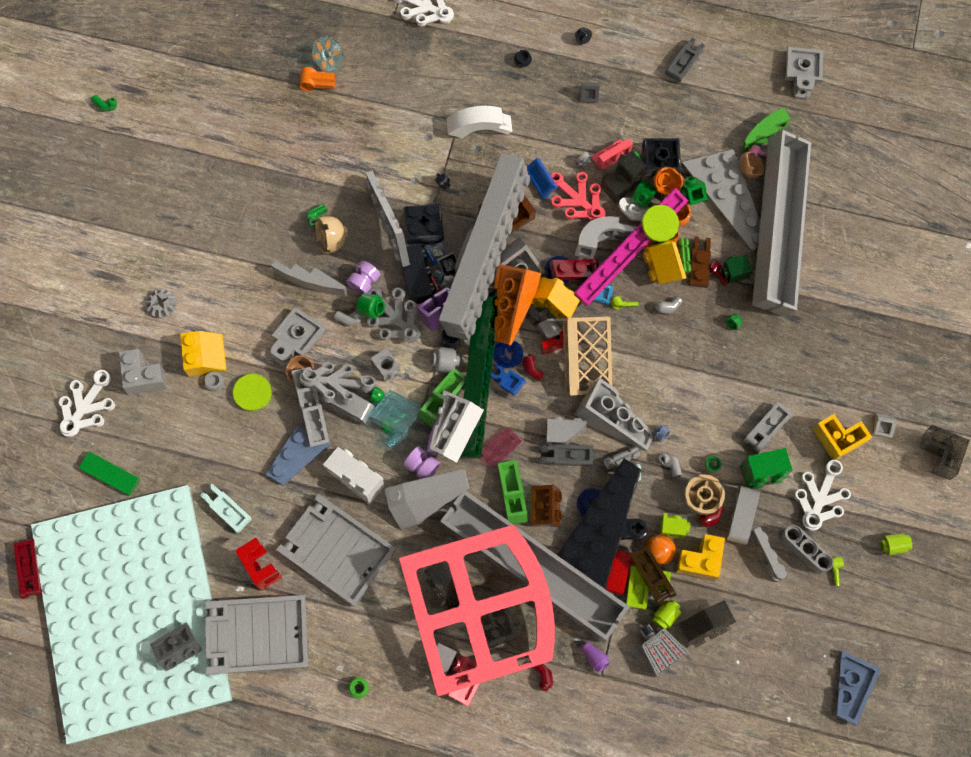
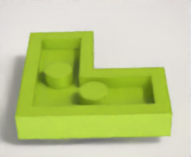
M631 566L626 604L629 608L646 610L649 589L636 567ZM663 571L670 582L671 572ZM663 585L657 587L659 592L665 590Z

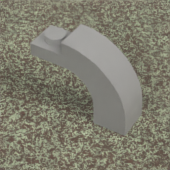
M607 216L594 219L581 231L574 256L593 259L597 244L600 241L616 240L623 242L636 227L619 223V217Z

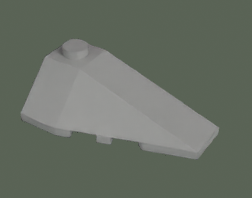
M520 237L501 252L500 264L531 270L541 273V275L545 273L543 267ZM498 267L494 271L493 283L489 285L488 296H497L494 282Z
M601 378L597 379L581 400L574 415L598 430L647 451L654 434L639 417L632 413L630 405L622 401L618 396L619 392Z
M462 469L385 489L388 508L400 529L403 530L423 523L427 517L433 513L435 514L445 504L452 502L459 495L467 491L469 484L466 471Z

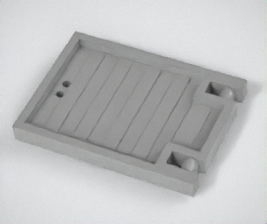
M318 494L315 498L317 503L313 508L311 506L307 508L285 537L288 540L284 546L280 544L276 550L352 606L356 607L397 549ZM324 507V508H326L327 510H326V512L322 515V514L319 513V512H320L321 509ZM294 545H295L296 547H298V549H297L296 552L293 554V553L291 552V549H292V548L294 547Z
M305 595L205 602V609L209 610V617H205L206 659L210 660V667H206L207 676L308 668ZM223 609V616H217V610ZM218 659H224V666H218Z

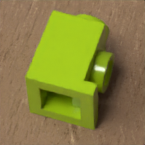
M663 513L660 523V535L684 539L686 534L690 532V522L677 515H671L668 518V513Z

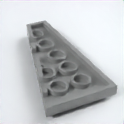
M731 149L682 162L681 166L684 170L688 171L691 177H697L705 183L707 199L718 213L723 215L726 223L735 230L738 238L749 252L758 251L760 219L743 174L740 171L734 150Z
M373 170L366 172L367 180L364 182L367 191L372 192L370 194L372 203L378 206L376 212L379 219L381 218L384 232L388 234L389 244L391 247L393 246L396 261L400 260L403 267L408 266L410 263L403 231L399 227V223L395 219L386 197L383 195L384 193Z

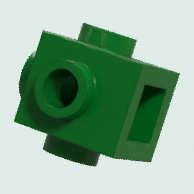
M693 176L687 177L683 181L680 193L688 200L687 203L689 205L708 200L706 185L703 181Z

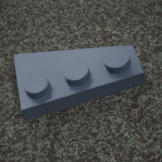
M297 426L266 473V476L284 486L300 473L306 465L313 462L319 454L331 447V445L325 443L310 447L306 431Z
M843 650L841 651L836 717L856 726L881 669Z

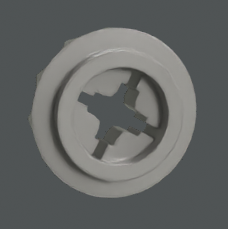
M163 288L158 291L154 290L151 295H148L146 301L148 312L157 318L171 315L177 304L175 296ZM158 298L164 301V309L160 305H156L158 304Z

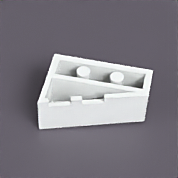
M443 390L444 402L443 406L439 407V423L435 425L430 449L457 463L484 410L466 399Z
M337 447L323 464L326 471L369 505L385 487L383 478L378 473L370 470L361 460L358 461L353 458V454L345 448L342 450Z

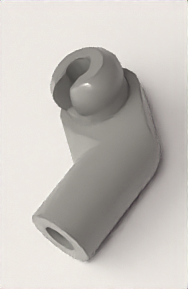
M676 296L671 302L659 300L655 303L654 307L659 313L672 314L683 301L680 297Z
M354 310L349 315L337 311L334 316L335 320L347 326L360 323L363 318L358 314L357 310Z
M668 453L659 455V462L671 469L673 478L682 476L680 464L676 457Z

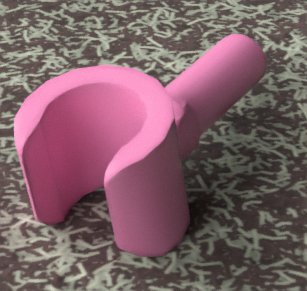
M753 145L748 151L755 153L753 157H757V155L767 157V153L763 152L758 145Z

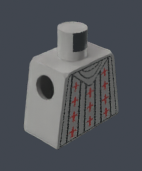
M647 625L639 631L646 640L639 648L654 677L689 653L665 629L656 634L652 627Z

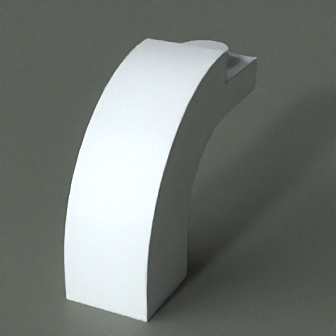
M470 107L457 111L446 118L448 135L458 138H464L474 131L485 129L507 135L512 132L511 116L503 114L502 109L499 107Z

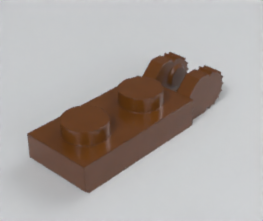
M695 236L691 252L689 286L708 288L711 238L706 237L704 243L705 250H698L700 239L698 236Z

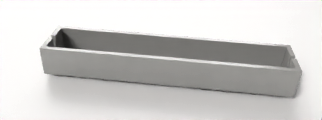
M784 130L768 138L752 302L753 306L764 310L769 309V312L780 316L797 311L811 152L810 141L800 137L795 138L796 135Z
M501 153L439 318L448 336L469 341L471 335L475 332V323L477 318L481 316L483 301L488 297V288L493 283L495 268L500 264L501 252L506 248V238L512 231V222L518 215V206L523 201L524 189L530 182V175L528 174L523 157Z
M467 491L459 495L453 503V508L450 507L440 521L441 527L460 540L513 525ZM515 526L532 549L541 566L553 607L605 643L629 609V606ZM506 544L477 551L525 587L528 585L521 566Z

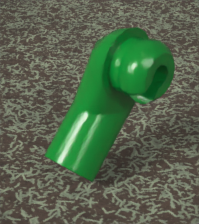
M94 95L91 98V102L101 111H113L117 108V100L113 97L111 99L108 98L107 101H103L98 95Z
M324 203L308 211L306 223L309 227H315V223L318 221L317 218L327 212Z

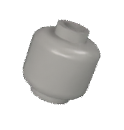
M438 347L431 353V366L437 372L454 371L455 367L459 366L460 357L456 355V351L453 348Z

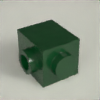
M747 255L728 257L721 268L722 276L727 279L728 284L748 279L753 272Z

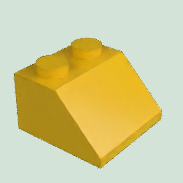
M665 241L643 248V258L645 263L649 265L650 271H648L651 281H654L656 284H664L686 278L676 242Z
M204 331L180 334L183 367L188 377L204 375L212 371H227L222 334Z

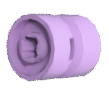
M362 260L355 269L356 273L350 275L346 284L353 291L361 295L369 292L372 288L371 283L374 284L381 274L373 265Z
M418 446L410 453L403 466L412 473L416 472V476L419 479L432 477L438 470L441 462L433 456L428 457V452Z

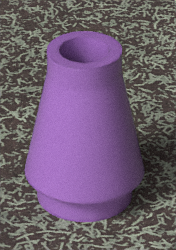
M591 642L586 643L581 648L593 671L596 670L600 673L610 664L609 657L592 645Z

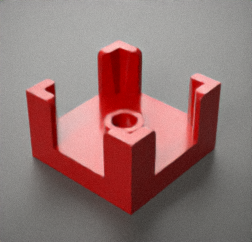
M257 538L252 539L235 550L254 584L261 591L282 578L279 571L272 564L264 568L260 567L257 559L267 552Z

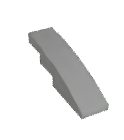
M275 260L271 265L275 274L307 289L339 296H346L348 294L346 286L317 268H314L309 273L297 264L292 269H289Z
M311 367L291 371L309 445L313 447L330 442L317 390L314 387L303 385L299 379L304 370L311 369Z

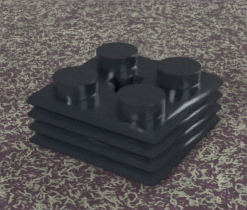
M679 138L643 139L644 176H655L656 172L663 167L674 168L680 174L681 155Z
M440 203L404 207L407 243L409 245L444 241Z

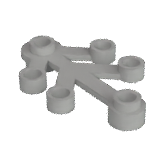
M377 288L370 289L368 293L373 294L376 292V295L382 298L385 304L384 311L389 317L376 318V322L373 325V319L368 318L367 324L374 328L379 325H398L402 330L391 331L387 328H382L379 332L380 338L384 340L403 338L409 343L416 342L420 337V329L415 325L417 304L412 300L405 302L404 308L408 311L406 323L403 320V298L405 297L403 289L395 288L392 291V296L395 298V310L384 300L382 290ZM398 291L401 292L399 297L396 295ZM412 303L413 307L409 310V304ZM410 330H412L411 336L408 335V332ZM385 331L388 332L386 337L383 335Z
M329 362L324 363L317 370H304L299 378L303 385L314 387L323 394L322 399L325 402H333L335 398L334 391L342 396V402L347 405L353 403L355 396L342 386L360 388L362 392L369 393L374 389L376 383L375 379L369 375L362 376L360 380L341 379L342 377H350L353 367L345 364L340 370L333 373L334 365ZM322 384H327V385H328L329 387H331L334 391L328 390V389H327L325 386H323Z

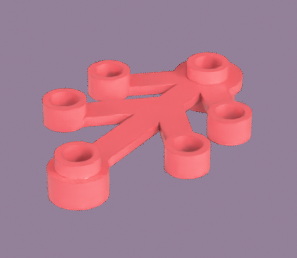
M554 172L551 174L552 179L554 177L559 178L557 181L554 180L558 188L562 189L572 198L562 199L560 196L552 198V207H569L565 210L566 219L588 218L592 221L605 217V210L599 206V194L601 191L599 184L595 183L590 186L589 192L592 195V205L586 201V173L579 172L577 174L578 193L563 181V176L560 173ZM597 188L598 191L594 192L592 189ZM558 200L560 201V203L555 204L554 201ZM581 206L586 211H576L572 207ZM572 212L574 215L569 216L567 213Z

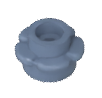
M660 424L653 431L655 440L657 439L662 442L670 434L671 430L667 428L668 425L662 426Z

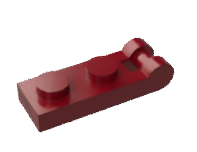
M597 258L589 260H552L549 263L552 278L560 280H586L599 265Z
M35 540L13 543L21 599L29 598L30 595H42ZM32 581L33 587L28 588L27 582Z

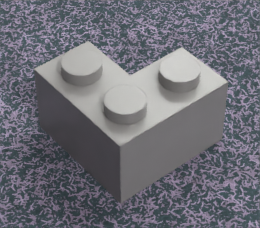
M139 349L119 352L123 389L128 395L167 389L165 370L160 363L145 366L144 356Z

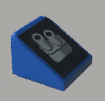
M441 242L424 246L432 266L437 265V259L447 255Z

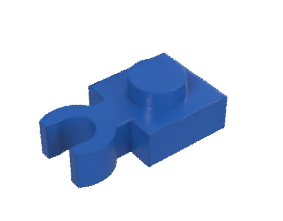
M497 365L496 368L500 374L494 375L491 373V378L499 382L500 388L515 397L526 383V380L512 370L505 373L503 367Z

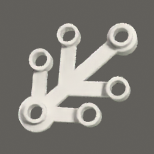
M393 0L398 4L406 1L417 6V8L413 9L408 7L402 8L401 17L404 20H408L417 15L416 23L421 27L438 20L443 24H447L454 17L453 10L445 6L444 0H436L438 7L432 5L431 0ZM431 12L433 14L425 16L423 13Z
M98 370L94 374L95 384L84 400L81 392L83 384L78 380L70 383V389L73 391L76 412L73 416L70 410L72 400L67 396L59 399V405L62 407L64 417L60 424V431L64 436L73 437L81 428L93 425L101 427L104 424V418L99 414H95L89 419H80L84 414L103 409L111 411L115 408V402L110 398L91 404L101 388L107 386L111 381V376L107 371ZM102 377H106L104 382L100 381ZM76 384H79L78 389H74ZM65 400H68L67 405H63ZM107 402H111L110 407H106ZM97 418H100L99 423H95ZM73 425V429L68 431V427Z
M831 460L826 464L825 471L827 474L820 492L817 489L814 475L811 472H805L801 476L802 483L807 485L815 503L813 509H811L807 501V492L804 489H798L794 493L795 500L800 502L805 513L802 523L810 531L818 530L822 526V521L840 518L844 514V509L841 506H834L830 511L820 514L823 506L839 500L846 501L851 496V492L847 488H842L839 492L827 496L834 477L838 476L843 470V466L838 460ZM830 466H833L836 471L832 472ZM805 475H808L811 480H805ZM798 492L803 494L804 497L802 499L798 497ZM841 492H845L847 498L842 497ZM838 509L840 511V515H836L834 510ZM809 518H813L815 524H810Z

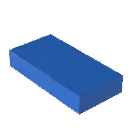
M536 158L527 166L531 182L540 196L546 199L558 186L539 158Z

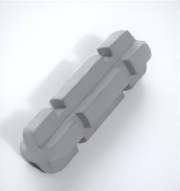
M637 446L629 448V451L625 450L613 455L612 458L604 459L603 465L606 470L612 469L615 465L619 466L623 458L630 461L631 458L639 457L640 451Z

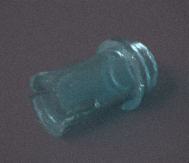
M403 426L396 428L397 431L384 440L391 450L404 439H408L409 433Z

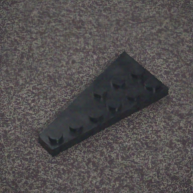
M623 458L557 554V556L605 590L607 589V582L612 572V565L620 545L627 514L630 511L632 497L641 473L639 467Z

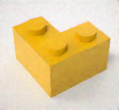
M541 277L537 293L531 305L533 307L547 308L556 318L563 319L572 317L580 300L574 296L573 291L563 285L564 283L560 279Z
M835 414L822 420L812 429L832 460L840 459L873 438L862 421L845 430Z
M705 534L701 538L699 553L682 550L678 555L676 573L716 581L720 576L725 538Z

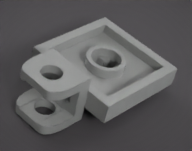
M788 47L786 51L785 80L794 81V98L808 99L814 85L821 84L823 50ZM802 63H805V65L808 67L804 68L801 65ZM799 90H803L805 93L800 94Z
M294 307L272 334V338L276 340L270 351L272 359L285 367L296 354L298 356H305L325 332V326ZM302 329L303 335L296 336L295 330L300 331Z

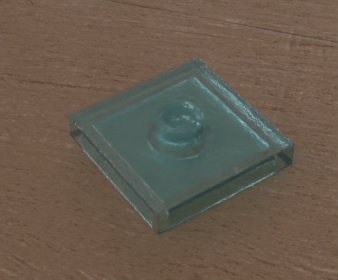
M389 390L369 415V420L402 437L419 416L420 409L423 406Z

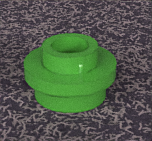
M360 677L351 680L348 686L350 695L356 699L365 697L369 691L368 682ZM356 685H362L363 689L361 692L355 691Z

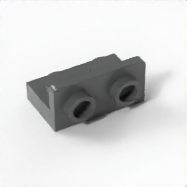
M187 622L150 644L158 664L165 671L175 668L178 664L202 651Z

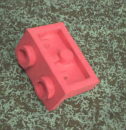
M619 139L592 155L591 159L599 170L603 171L625 158L631 152L633 143L630 139L625 141Z
M459 655L452 664L450 675L472 669L476 666V662ZM467 674L455 678L457 684L469 681ZM479 684L445 695L469 706Z

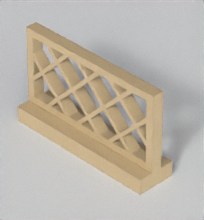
M610 317L563 318L565 395H585L597 379L602 377L612 386ZM584 321L589 326L583 334L577 330V322ZM598 321H605V330L600 334L594 326ZM591 329L598 335L593 343L585 338ZM582 339L589 345L584 353L578 350V343ZM600 339L606 343V348L602 353L595 347ZM591 349L599 355L593 363L586 357ZM601 358L606 361L607 365L602 372L595 366ZM582 359L590 364L584 373L578 366ZM592 368L600 374L593 382L586 376ZM585 378L591 385L586 390L579 391V382Z

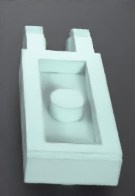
M211 484L209 486L210 490L216 493L218 497L212 501L205 493H202L200 496L209 504L210 508L239 533L252 518L229 496Z

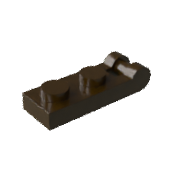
M648 546L629 556L658 605L664 603V600L668 597L673 598L676 596L675 590ZM663 585L665 590L660 593L657 587Z

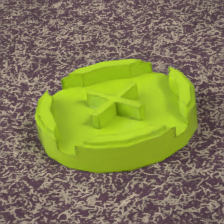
M655 205L644 213L641 226L647 238L660 243L668 241L675 236L678 231L679 220L675 211L669 206Z
M247 374L241 377L234 385L233 397L241 409L255 412L268 405L272 397V389L267 379L263 376Z

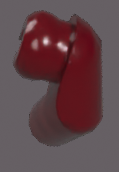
M527 355L523 358L522 362L524 372L540 382L544 373L535 369V357Z
M721 506L712 514L701 515L698 519L699 524L704 525V527L717 525L724 506Z
M544 664L532 667L541 675L540 689L548 691L549 688H552V671Z

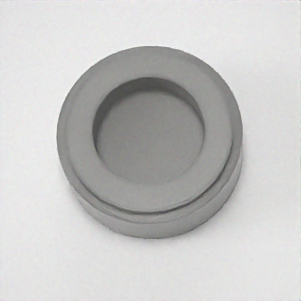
M212 371L205 376L204 384L210 391H219L224 386V378L219 372Z

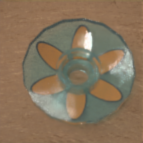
M322 36L314 42L312 56L316 65L321 70L327 72L337 70L343 62V51L340 44L329 36Z

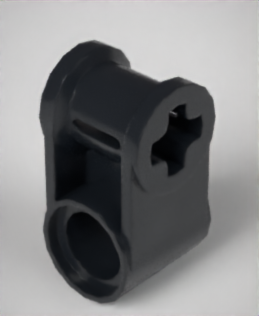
M626 519L621 540H641L644 538L647 530L646 523L642 519ZM635 526H639L641 529L640 533H636V530H634Z

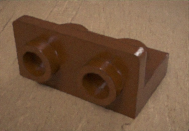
M554 485L531 486V526L552 525L560 527V521H562V512L560 510L562 492L560 488Z

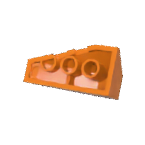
M499 264L494 282V289H497V299L495 300V306H497L495 341L512 345L537 293L541 273Z

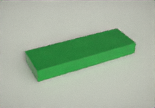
M90 451L78 467L80 470L128 496L132 494L140 481V478Z

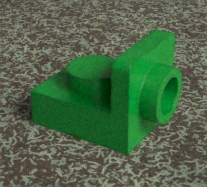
M643 181L637 186L631 202L646 209L658 191L654 186Z

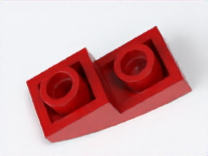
M563 329L559 332L557 340L555 338H548L542 342V355L564 348Z
M617 551L612 565V572L607 582L606 590L608 592L619 595L624 594L632 563L629 556L632 553Z

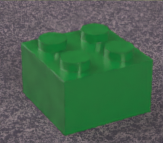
M786 448L747 456L740 465L746 487H753V489L762 488L765 486L764 484L770 482L772 485L780 484L793 471Z

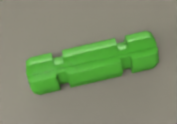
M680 238L678 241L679 255L685 274H688L691 271L689 240L687 238Z

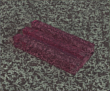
M508 427L482 452L481 456L495 468L522 440ZM509 434L510 437L495 452L488 456L487 454ZM516 440L501 456L493 461L511 441Z

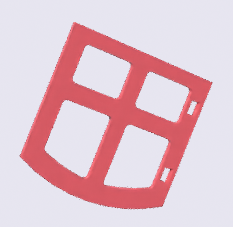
M514 525L399 558L437 696L552 661L555 643V623L549 588L535 554ZM506 544L521 566L528 585L476 601L463 560L464 556L497 545ZM446 561L449 565L459 606L429 615L416 571L419 568ZM533 601L536 614L535 649L493 661L482 627L481 616ZM464 622L476 666L472 669L446 676L433 632L445 626ZM528 655L530 662L518 665L517 658ZM467 674L469 681L457 684L455 678Z

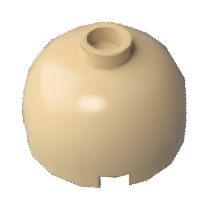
M318 217L319 221L315 223L317 242L320 240L323 247H319L321 252L329 254L338 251L343 247L345 237H348L346 226H343L341 221L335 217Z
M702 474L688 482L684 491V500L692 512L698 515H708L716 512L722 506L725 500V491L717 478Z

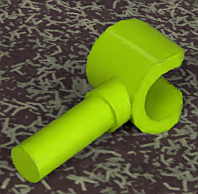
M620 296L614 297L611 301L615 310L626 306H638V302H622Z
M842 557L833 558V567L831 569L834 573V586H840L838 568L844 567Z

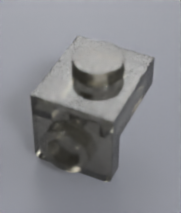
M531 303L525 319H529L532 325L535 326L549 319L550 310L546 308L538 313Z

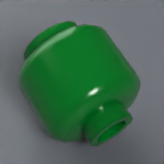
M363 293L355 303L357 312L361 317L376 319L382 315L385 309L382 298L375 294Z

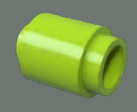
M904 533L883 536L880 541V548L887 556L907 553L908 550H912V540L908 534L905 535Z
M665 600L653 615L652 622L662 630L670 628L681 614L679 610L680 605L674 600Z

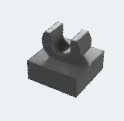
M581 82L580 102H598L599 83Z

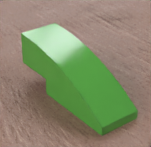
M784 107L765 117L755 126L743 143L742 153L751 149L753 145L760 146L768 143L769 137L787 128L791 118Z
M456 369L450 371L432 392L430 399L420 409L418 418L433 427L440 416L438 414L439 407L443 406V390L458 396L465 386L466 376Z
M517 460L498 463L507 520L512 524L528 522Z

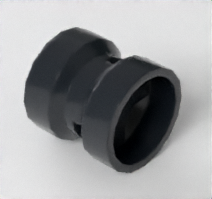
M445 330L442 331L443 347L453 348L454 350L458 349L461 343L460 338L448 336Z

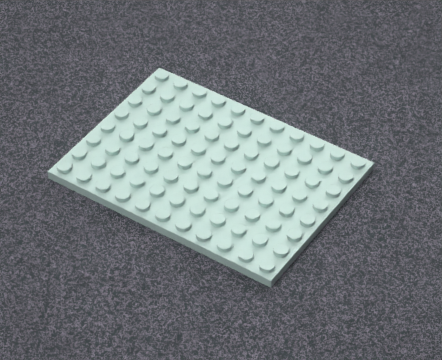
M188 485L31 524L66 744L77 743L233 701L227 674L206 675V667H210V660L206 659L205 617H209V610L205 609V602L212 601L190 487ZM187 622L202 651L178 664L175 668L165 671L158 664L150 644ZM218 659V666H224V659Z

